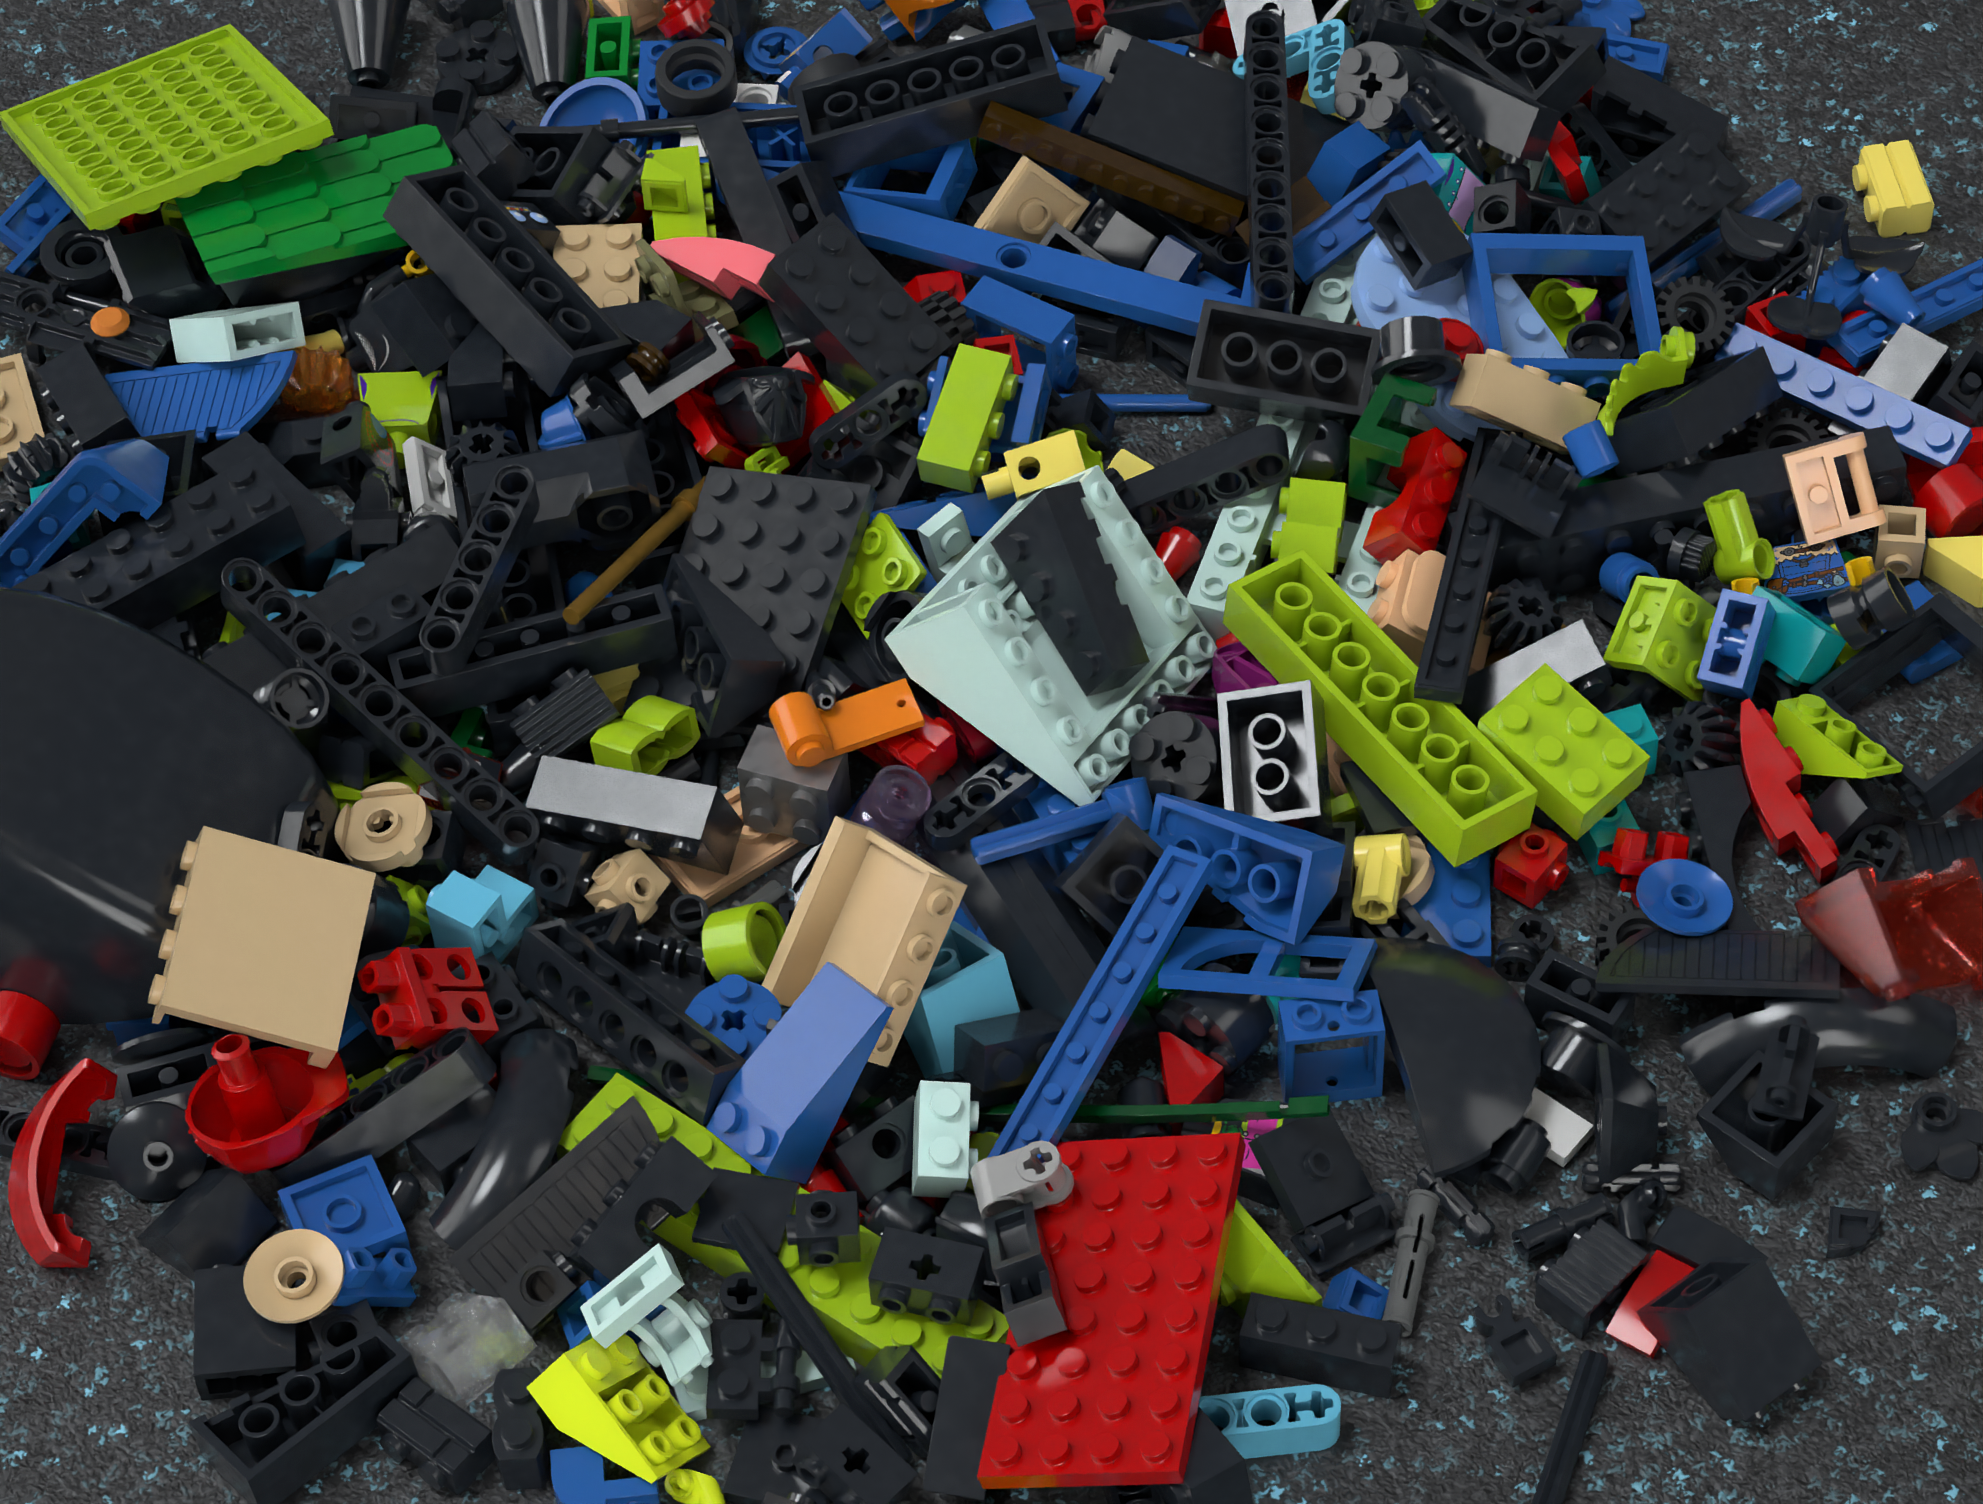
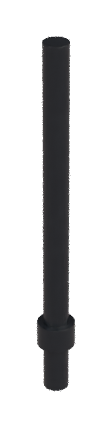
M797 107L738 112L745 129L800 124ZM709 115L618 122V118L602 119L600 120L601 124L583 126H594L614 145L615 143L620 144L622 139L697 133L694 121Z

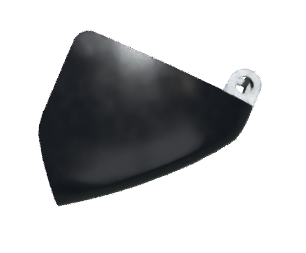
M0 586V991H14L40 1001L55 1013L60 1024L87 1025L152 1018L156 1005L148 1003V996L155 974L163 976L166 960L158 958L166 929L174 930L177 915L170 914L169 908L176 885L184 886L187 871L180 869V862L187 840L195 842L203 826L277 846L286 807L293 801L320 802L325 807L328 815V830L322 858L337 863H350L334 836L336 820L341 809L313 756L289 727L251 694L204 661L159 635L101 609L45 592Z

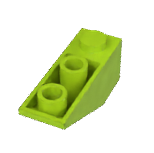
M1802 694L1797 698L1777 701L1773 715V721L1778 730L1775 736L1784 748L1791 746L1797 753L1804 768L1801 774L1867 779L1902 772L1903 765L1889 755L1883 746L1870 740L1856 728L1853 722L1844 719L1831 709L1821 697L1812 694Z

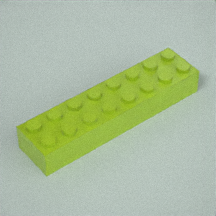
M1304 549L1228 584L1222 623L1280 684L1305 680L1312 681L1324 700L1326 733L1454 868L1530 829L1538 790L1453 703L1414 698V684L1418 667Z

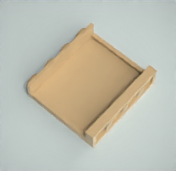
M835 816L761 986L768 989L776 997L779 1004L791 1007L826 962L836 964L894 1008L868 1059V1062L888 1067L967 885L873 828Z
M203 826L195 842L187 840L182 854L180 869L187 871L184 886L176 885L169 908V913L177 915L174 930L166 929L158 958L166 960L163 976L155 974L148 996V1003L156 1005L152 1023L160 1024L164 1014L177 1016L308 1051L307 1064L326 1069L338 1051L376 873Z

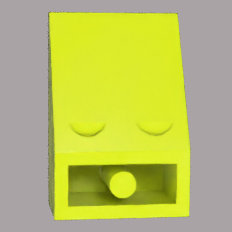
M625 1333L606 1349L592 1338L563 1353L526 1387L558 1430L651 1484L705 1453L711 1447L701 1434L697 1423L687 1416L670 1393L666 1382L656 1375L639 1352L634 1340Z

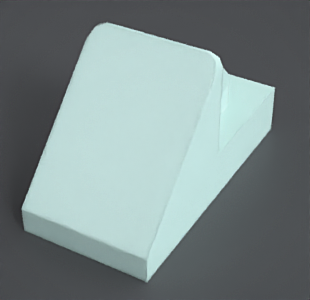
M951 502L917 528L931 575L937 584L975 545L972 542L963 510Z

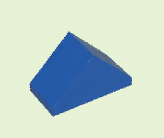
M1357 121L1323 144L1306 177L1324 201L1327 200L1331 206H1334L1364 183L1377 168L1379 161H1383L1385 159L1384 155L1391 152L1392 149L1373 132L1366 129L1362 123Z

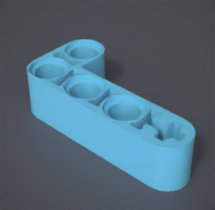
M1311 1384L1202 1396L1199 1400V1407L1216 1426L1224 1428L1221 1431L1222 1434L1244 1459L1321 1451L1334 1445L1340 1436L1341 1400L1332 1388L1325 1385ZM1295 1418V1421L1289 1422V1419ZM1261 1420H1271L1276 1424L1271 1426H1261L1257 1424V1422Z

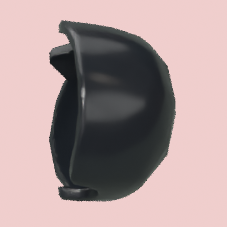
M1328 418L1318 425L1319 428L1315 439L1309 442L1297 470L1292 474V478L1335 482L1344 474L1349 463L1350 438L1346 428L1339 421Z

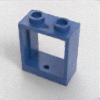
M965 139L925 152L853 171L851 177H848L844 183L843 192L954 221L978 168L969 139ZM890 169L935 173L926 194L880 190Z
M983 275L960 303V306L963 305L967 311L965 313L967 319L971 318L975 324L972 326L973 330L978 332L980 338L1004 336L1001 332L1002 326L1045 345L1046 353L1015 340L1023 375L1026 374L1028 363L1046 364L1053 389L1058 394H1061L1064 389H1070L1074 385L1079 373V366L1076 365L1078 336L1075 335V315Z
M1377 989L1358 991L1354 1002L1309 998L1278 1001L1277 1068L1283 1102L1289 1103V1098L1325 1095H1329L1328 1103L1382 1096L1385 1026ZM1339 1027V1029L1336 1030V1031H1331V1030L1328 1029V1028ZM1363 1037V1046L1295 1054V1045ZM1329 1080H1334L1337 1082V1084L1335 1086H1329L1326 1082Z

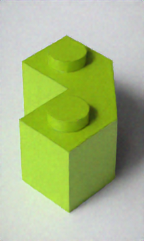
M1290 478V487L1281 488L1279 514L1286 515V522L1282 521L1281 531H1273L1271 558L1280 560L1304 549L1327 574L1336 575L1338 546L1343 536L1348 485L1341 482Z

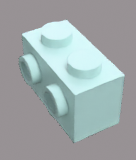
M920 1080L914 1100L912 1196L950 1198L951 1192L954 1190L964 1191L968 1179H971L970 1170L978 1162V1150L976 1148H969V1131H977L979 1102L970 1101V1083Z

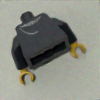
M414 250L407 254L404 266L395 265L370 281L365 287L357 308L358 315L350 322L349 326L357 346L346 353L347 363L356 373H363L369 368L372 373L418 371L370 306L403 281L411 280L408 278L412 275L422 277L434 272L427 266L422 269L414 268V262L420 258ZM449 360L434 371H442L443 376L448 375Z

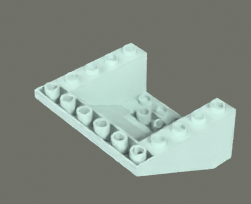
M1099 465L1020 498L884 639L913 681L1078 806L1093 803L1104 791V788L1114 780L1131 760L1129 742L1150 720L1146 716L1148 708L1142 706L1144 698L1152 697L1154 692L1187 695L1211 668L1214 651L1218 649L1213 638L1208 634L1196 616L1187 598L1181 593L1165 568L1164 563L1153 550L1138 523L1133 519L1116 493L1114 486L1107 479ZM1077 481L1081 482L1086 497L1081 499L1087 518L1088 520L1095 518L1101 537L1097 538L1096 541L1105 564L1112 563L1118 580L1115 582L1120 603L1128 604L1150 660L1123 687L1088 697L1084 694L990 543L1043 489Z

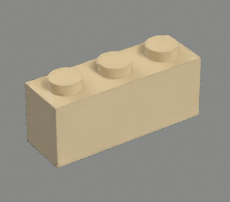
M1486 349L1485 354H1466L1449 406L1504 430L1523 432V438L1559 454H1569L1562 439L1565 434L1596 420L1601 403L1585 397L1587 390L1583 387L1568 382H1561L1560 385L1548 380L1550 376L1548 372L1528 365H1524L1523 369L1512 365V357L1498 350Z

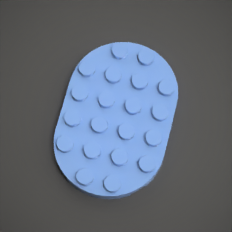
M1378 235L1367 245L1356 262L1354 283L1350 288L1352 305L1362 327L1380 330L1382 326L1390 321L1409 316L1457 319L1471 327L1462 268L1454 277L1414 291ZM1491 274L1503 353L1513 358H1568L1557 338L1510 274ZM1448 381L1433 386V388L1437 389V400L1434 406L1426 407L1416 404L1436 427L1459 442L1463 437L1475 442L1478 427L1504 430L1449 406L1457 382Z

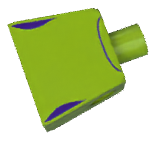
M418 371L358 373L360 400L370 406L371 413L392 436L396 447L399 469L406 468L402 444L410 437L419 438L435 446L442 423L436 377L443 376L442 371H433L424 378Z

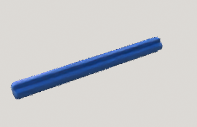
M1786 179L1738 213L1771 221L1801 201L1803 189L1793 179ZM1719 226L1651 271L1652 283L1664 289L1670 282L1675 283L1681 277H1686L1687 279L1701 268L1695 258L1722 239ZM1628 288L1607 301L1604 305V315L1612 323L1628 293Z

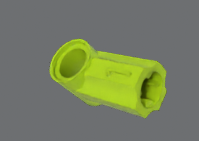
M1739 489L1729 490L1707 499L1703 505L1717 544L1713 565L1718 579L1723 584L1730 585L1733 580L1753 577L1759 580L1770 578L1775 569L1774 550L1767 539L1758 537L1744 492H1740Z

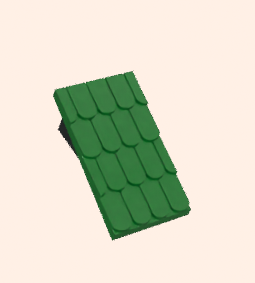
M420 124L370 139L365 134L300 153L292 151L282 155L283 158L275 164L269 166L256 165L242 171V175L234 180L227 182L216 181L203 186L199 193L191 197H175L174 200L208 274L215 285H221L235 308L300 302L318 296L383 258L408 246L409 244L397 235L395 229L383 217L403 177L455 166L457 163L437 126Z

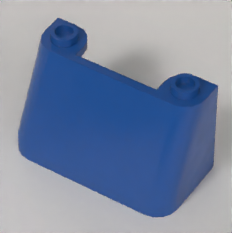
M131 439L82 451L76 455L0 538V586L11 588L29 576L39 573L74 553L73 546L68 538L95 508L113 522L116 521L121 513L128 511L140 512V515L148 520L162 504L169 457L151 443L141 439Z

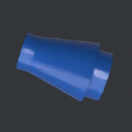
M1881 267L1873 272L1860 288V293L1865 297L1864 303L1899 326L1905 323L1916 328L1926 315L1897 271L1890 272L1886 267Z

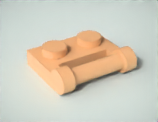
M1864 432L1848 434L1836 440L1782 455L1805 543L1808 546L1876 527L1887 522L1884 507L1878 506L1863 448L1867 447ZM1844 454L1846 455L1861 511L1853 516L1848 515L1834 462V457Z

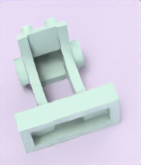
M659 1243L580 1307L593 1339L605 1349L628 1330L638 1335L642 1339L638 1343L641 1353L654 1367L657 1368L662 1365L672 1386H675L679 1381H682L684 1384L689 1383L694 1377L692 1371L700 1364L707 1368L714 1361L711 1357L713 1354L709 1326L713 1322L712 1318L696 1299L688 1302L676 1292L685 1284L671 1253ZM659 1305L667 1308L651 1322L645 1318Z

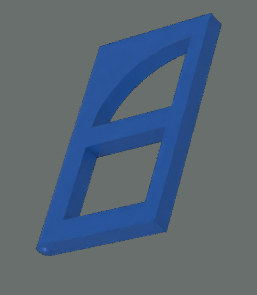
M1183 926L1158 973V988L1354 1002L1378 945L1376 939L1307 934L1300 944L1292 945L1259 931ZM1259 953L1249 974L1194 970L1209 961L1221 957ZM1285 955L1346 959L1337 980L1275 976Z

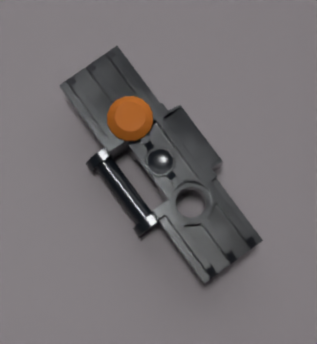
M0 271V326L27 333V356L32 363L38 365L45 364V347L64 352L81 341L96 361L105 356L153 371L173 342L168 319L133 310L125 301L121 302V300L113 298L109 302L75 292L72 286L60 285V282L53 280L48 285ZM33 303L44 307L43 310L36 313L25 311Z

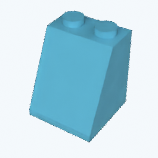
M951 922L903 1032L924 1078L954 1070L955 1025L1020 1012L1004 953L957 922Z

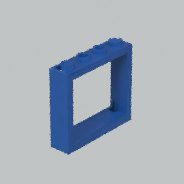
M1470 233L1467 242L1473 252L1462 266V274L1471 328L1479 335L1483 343L1484 354L1486 349L1503 352L1491 274L1626 276L1639 355L1647 351H1657L1660 353L1662 337L1643 236ZM1512 357L1511 364L1522 369L1524 365L1542 369L1550 374L1549 381L1558 385L1561 382L1578 385L1587 390L1586 396L1597 398L1609 395L1611 383L1614 379L1619 380L1623 365L1626 363L1635 365L1638 359ZM1653 390V391H1651V392L1645 393V394H1643V395H1641V396H1648L1649 394H1651L1652 392H1654V391H1656V390Z

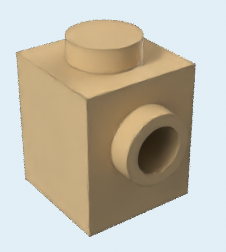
M1879 505V507H1884L1887 522L1875 528L1873 544L1875 570L1877 571L1887 566L1898 578L1919 579L1925 547L1926 508Z

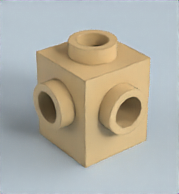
M638 848L616 854L611 859L603 862L593 873L592 879L594 883L584 897L595 907L596 913L629 902L635 908L637 925H641L656 912L658 905L655 902L671 880Z

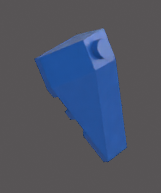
M1166 793L1156 794L1148 835L1164 851L1169 844L1210 858L1215 869L1207 882L1213 888L1211 893L1222 903L1229 902L1245 915L1243 920L1254 930L1292 945H1298L1302 942L1337 892L1346 848L1344 844L1306 830Z

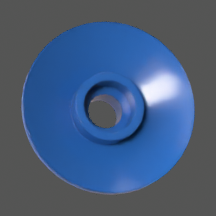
M1666 859L1653 863L1642 872L1636 887L1638 903L1646 916L1663 929L1680 935L1703 936L1716 932L1727 923L1733 909L1732 894L1724 880L1708 867L1689 860Z

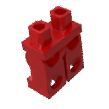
M397 947L384 959L371 961L358 972L357 976L362 991L377 993L381 1004L373 1011L372 1022L376 1034L392 1037L395 1049H408L411 1046L420 1049L425 1048L449 1031L459 1027H467L482 1045L499 1031L487 993L478 992L484 987L471 947L417 948L411 950L409 947ZM461 965L465 972V980L456 978L451 972ZM474 1008L479 1014V1023H473L466 1017Z

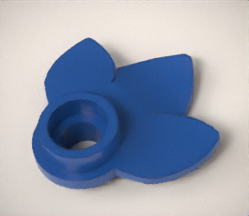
M1581 0L1583 4L1582 11L1575 14L1574 19L1567 23L1566 26L1606 28V33L1630 37L1631 21L1644 18L1645 11L1638 0Z

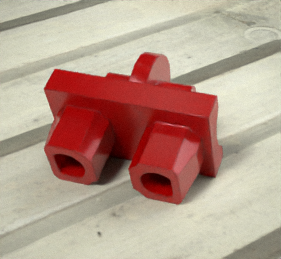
M1618 827L1612 851L1600 850L1598 865L1614 867L1616 873L1632 875V878H1623L1621 880L1620 889L1622 892H1629L1633 904L1640 907L1636 896V887L1642 872L1648 866L1661 860H1687L1689 852L1688 836L1677 832L1658 831L1654 855L1646 854L1649 833L1633 828Z

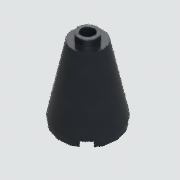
M327 0L349 83L354 86L374 89L386 86L390 81L411 0Z
M509 0L506 17L532 96L537 101L542 102V104L551 106L558 96L576 84L590 17L589 1L516 0L512 3Z

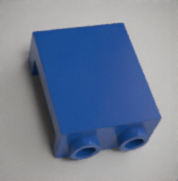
M940 356L937 370L931 371L929 374L927 394L930 400L928 409L922 410L919 416L918 434L920 437H925L952 363L948 356ZM1028 363L1025 376L1018 375L1019 384L1013 401H1006L1002 412L1005 414L1002 434L998 440L992 439L988 450L991 453L990 461L1006 463L1003 453L1041 440L1052 390L1046 364Z

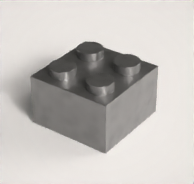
M757 724L737 767L744 826L752 827L761 833H775L794 838L807 845L821 844L825 840L835 816L843 818L852 806L848 753L824 760L813 767L795 766L787 760L775 729Z

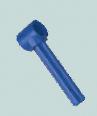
M1600 420L1584 424L1562 437L1573 463L1577 467L1578 473L1582 476L1581 480L1607 473V470L1620 463Z
M1146 777L1132 778L1105 787V791L1101 793L1100 801L974 837L970 840L974 860L978 865H983L1099 831L1117 812L1129 817L1143 831L1150 829L1154 806Z

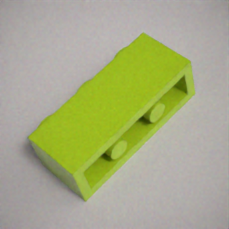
M959 343L916 458L921 481L973 493L978 477L982 478L981 474L988 472L991 460V453L988 450L992 439L998 440L1002 434L1005 422V414L1002 412L1006 401H1013L1018 389L1019 376L1014 374L1011 355Z

